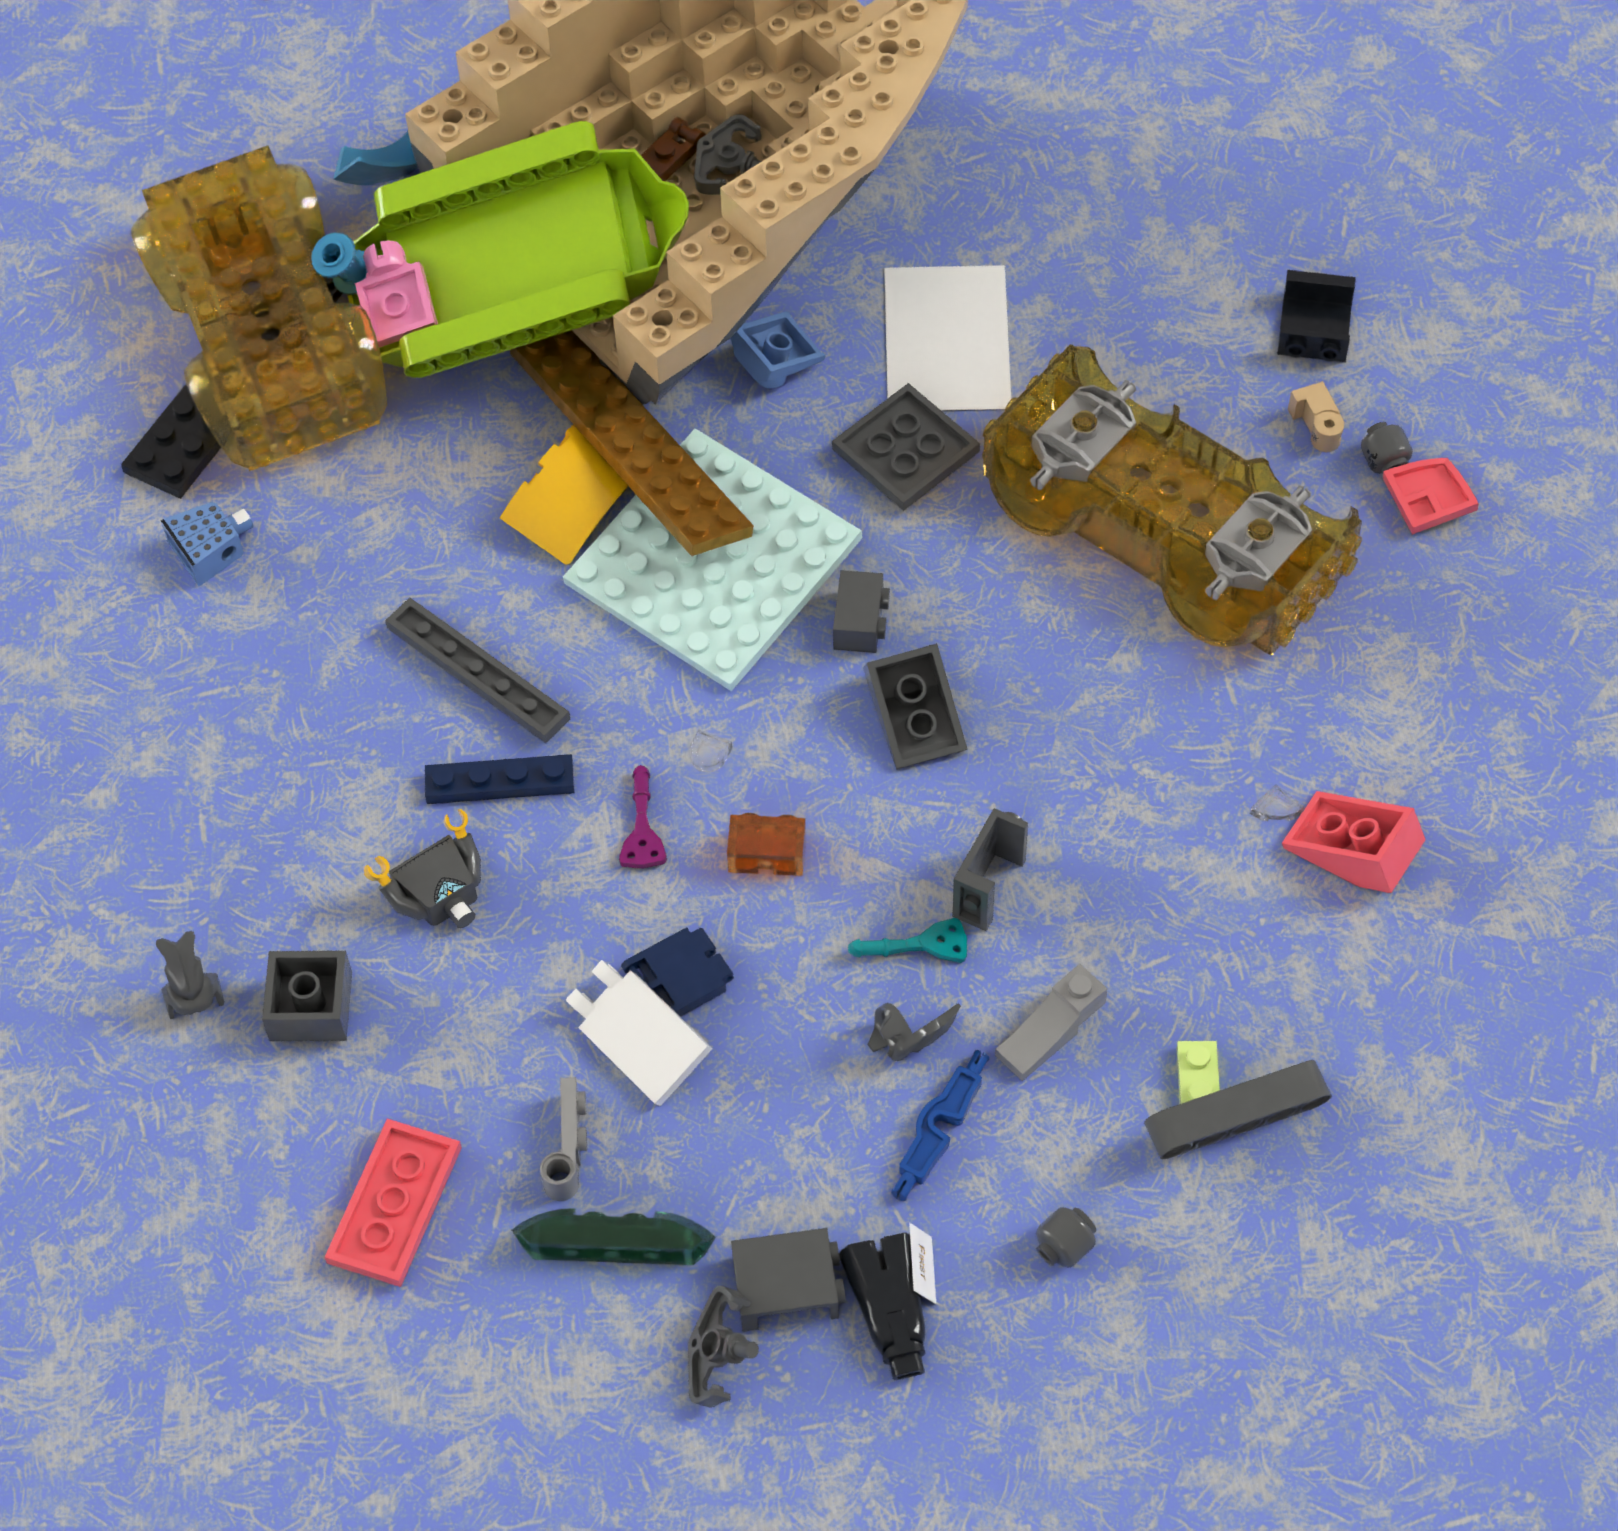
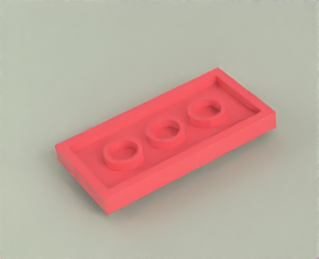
M387 1119L326 1252V1263L401 1287L461 1151L460 1141Z

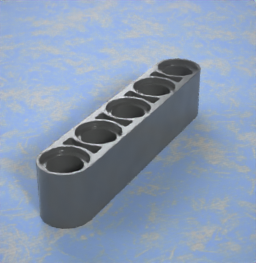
M1309 1060L1164 1109L1148 1117L1144 1124L1160 1159H1168L1311 1110L1331 1099L1332 1095L1316 1061Z

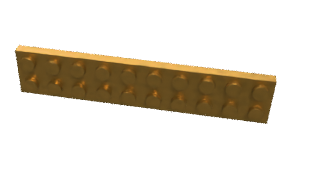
M572 330L510 350L511 356L691 556L752 537L754 525L627 387L599 363V357Z

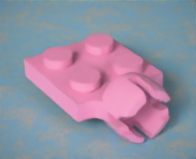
M396 241L380 242L383 255H377L375 244L370 245L365 250L363 258L367 275L365 279L355 283L369 343L374 349L400 341V338L406 334L438 324L422 264L419 261L407 264L404 249Z

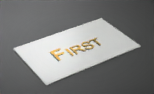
M909 1222L913 1289L936 1304L932 1237Z

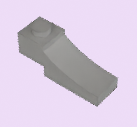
M1081 964L1077 965L1052 987L1050 994L1028 1019L995 1049V1056L1021 1081L1025 1080L1078 1034V1027L1106 1003L1108 988Z

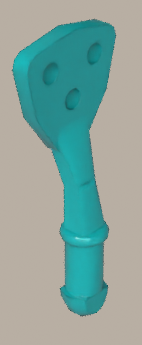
M951 918L936 922L920 935L908 939L883 938L882 940L869 941L857 939L850 942L848 952L852 956L860 958L861 956L873 955L888 957V955L907 951H925L942 960L962 963L967 957V936L961 921L958 918Z

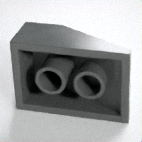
M937 643L865 664L863 669L873 704L896 770L967 750Z

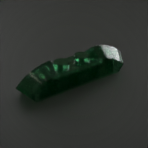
M576 1208L558 1209L531 1217L512 1229L522 1248L533 1260L694 1265L706 1255L716 1238L710 1231L693 1220L680 1215L655 1211L653 1218H647L639 1213H628L623 1217L606 1216L600 1212H586L583 1215H576Z

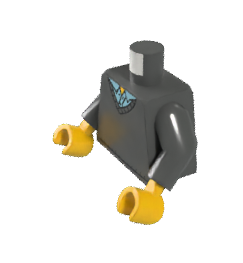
M458 809L459 815L462 818V824L459 827H454L450 824L447 814L444 817L445 827L455 833L456 837L454 839L447 835L390 870L387 859L377 856L375 860L381 867L380 875L375 874L369 865L364 867L365 877L380 883L379 890L397 913L417 920L425 919L433 926L450 918L457 928H464L475 919L476 914L469 905L477 900L475 887L481 882V858L471 833H466L465 827L468 823V816L462 809Z

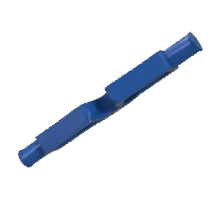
M975 1050L966 1068L958 1066L942 1094L929 1101L920 1112L916 1123V1138L899 1165L901 1177L891 1191V1194L896 1199L900 1194L899 1200L906 1201L914 1184H923L932 1168L948 1149L950 1137L934 1124L935 1122L943 1121L956 1126L962 1125L969 1107L981 1087L982 1077L980 1073L989 1061V1056L983 1052L981 1056V1051Z

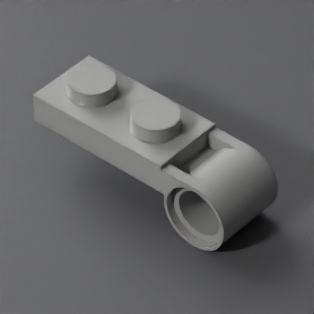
M576 1077L560 1078L562 1151L550 1153L542 1160L540 1165L544 1191L549 1198L555 1201L568 1200L577 1193L579 1188V1166H581L580 1151H587L588 1149L586 1127H580V1115H587L585 1091L578 1092ZM559 1172L569 1174L560 1181L551 1179L554 1174Z

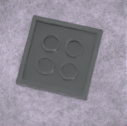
M907 383L832 441V449L904 511L979 453L980 443Z

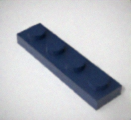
M572 754L425 765V798L427 804L575 793Z

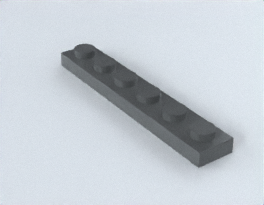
M412 598L407 599L385 620L387 629L543 742L547 743L570 720L568 710Z

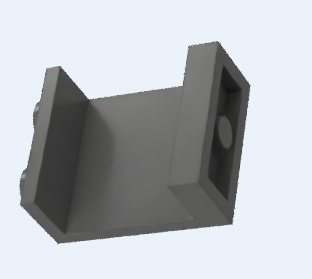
M995 808L992 810L953 879L952 917L987 932L993 921L995 882L983 876L995 855L1023 867L1026 862L1028 822L1023 821L1021 817L1012 812L1004 813Z
M827 1228L731 1241L737 1291L752 1301L749 1307L742 1306L740 1309L742 1331L758 1330V1317L811 1309L829 1307L831 1319L839 1318V1304L846 1303L843 1279H835L833 1266H840L837 1241L829 1242Z

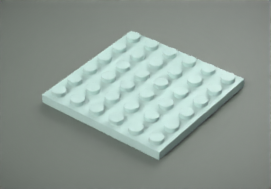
M695 428L680 446L754 525L752 537L691 556L640 498L635 495L563 576L565 585L732 692L863 537L862 530Z

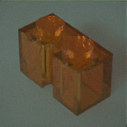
M754 813L730 815L727 847L728 872L758 874L759 869L773 870V875L803 876L806 848V818H797L793 815H781L779 817L759 816Z

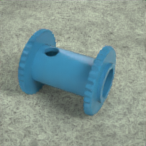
M334 232L327 234L314 246L311 255L313 268L320 276L324 278L331 277L334 286L340 292L347 295H357L355 283L362 281L367 275L363 258L365 251H357L352 239L344 233Z

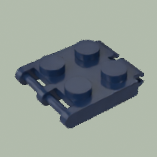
M686 927L626 959L621 964L625 973L631 970L643 980L637 970L639 969L643 974L644 982L679 1016L725 993L726 984L734 979L733 972L721 954H715L716 947L703 928L690 932Z

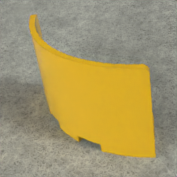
M574 425L566 430L565 437L559 446L553 444L538 462L542 470L538 474L536 473L529 483L526 481L522 483L500 516V519L566 565L572 563L599 522L629 487Z

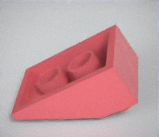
M1316 791L1283 840L1282 846L1293 854L1358 887L1392 893L1426 839L1414 808Z

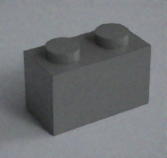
M840 570L833 624V650L877 653L878 639H885L886 618L881 617L882 609L888 610L890 588H884L883 573Z

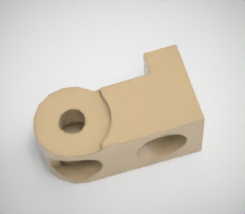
M1324 382L1291 391L1288 411L1293 420L1303 418L1311 432L1310 440L1314 448L1322 452L1336 450L1341 443L1344 420Z

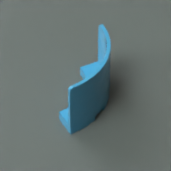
M408 130L395 143L379 149L364 150L348 146L342 147L333 180L355 185H374L375 183L397 180L414 171L418 166L412 151Z

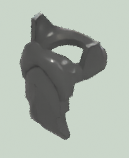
M193 931L185 932L177 942L164 938L156 941V946L166 961L164 971L169 983L161 991L170 1019H174L173 1008L182 1015H192L195 1012H202L208 1009L213 1002L214 995L219 1006L224 1005L218 974L203 973L201 959L195 956V934Z
M885 1003L875 1011L874 1030L867 1045L873 1052L889 1046V1057L893 1061H901L911 1052H919L946 1033L953 1024L961 1006L959 1003L924 1027L912 1033L900 1011L891 1003Z

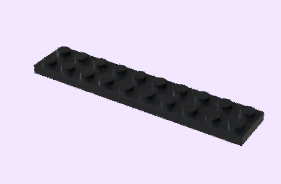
M313 229L309 230L122 462L123 473L181 499L245 418L242 412L222 420L217 405L235 400L239 396L238 390L243 371L247 369L250 377L288 364L343 294V292L336 289L331 277L324 278L320 276L312 265L311 255L314 246L325 234Z

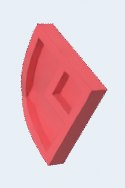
M1448 458L1426 459L1383 471V480L1412 535L1478 510L1479 503L1463 476Z

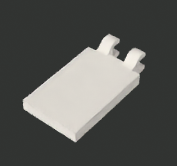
M601 960L592 972L608 986L606 990L593 1002L585 993L575 989L567 997L566 1001L586 1018L578 1028L656 1105L661 1106L713 1048L636 973L630 970L623 978L610 964L607 965Z

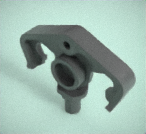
M740 114L731 116L698 140L694 177L696 190L701 194L721 195L720 188L727 184L726 179H707L706 176L717 168L724 174H734L740 170V173L743 174L762 162L757 160L754 152L747 151L745 153L742 146L732 142V135L736 131H743L746 138L755 139L756 142L761 140V127L748 117Z
M724 1286L714 1288L689 1338V1398L695 1404L711 1408L725 1401H730V1393L724 1392L722 1386L713 1384L709 1390L707 1389V1381L713 1368L723 1367L727 1363L738 1364L745 1358H755L758 1355L759 1347L757 1343L747 1341L741 1333H733L730 1328L723 1326V1311L727 1303L730 1310L738 1311L742 1306L749 1307L752 1302L737 1290Z

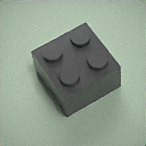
M269 951L262 1021L269 1041H347L352 970L346 951Z

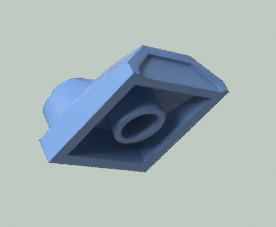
M788 311L744 323L730 338L734 356L753 379L765 388L781 387L785 383L787 375L824 361L826 356L792 319Z

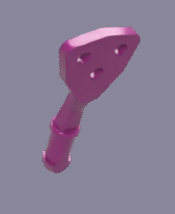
M640 765L634 769L632 774L634 779L632 798L636 803L637 811L635 828L623 843L619 862L622 867L644 869L665 864L667 855L662 840L649 826L647 809L648 801L651 798L649 793L650 773L648 768Z

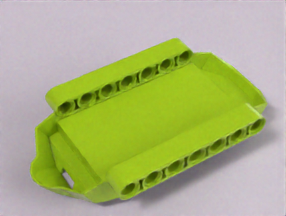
M587 121L574 122L381 186L374 192L378 223L353 241L355 249L357 251H365L370 245L375 244L377 255H383L381 241L398 242L404 249L407 264L419 261L424 268L438 324L406 334L400 338V341L374 349L369 343L358 294L348 295L355 341L373 360L403 367L404 373L408 377L422 378L611 318L614 314L630 305V300L653 287L662 262L667 257L666 252L676 244L686 224L689 201L684 191L677 185L662 181L636 149L599 150L594 125ZM646 220L653 221L658 248L650 244Z

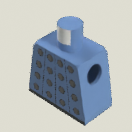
M214 502L161 520L167 542L198 587L242 556L244 552L239 534L253 528V523L245 509H241L226 517L218 504Z

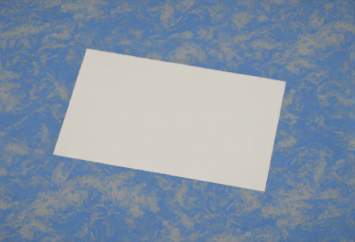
M1005 265L884 268L887 399L909 383L940 410L1012 409Z

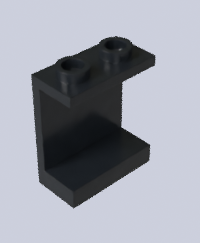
M1287 270L1277 355L1346 362L1350 341L1349 327L1356 277Z

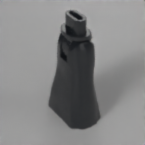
M900 1233L881 1238L878 1252L874 1240L846 1246L839 1253L841 1264L858 1301L870 1336L876 1348L882 1354L883 1362L890 1365L892 1378L899 1380L923 1374L925 1370L921 1357L925 1354L923 1346L925 1321L921 1295L913 1289L910 1234Z

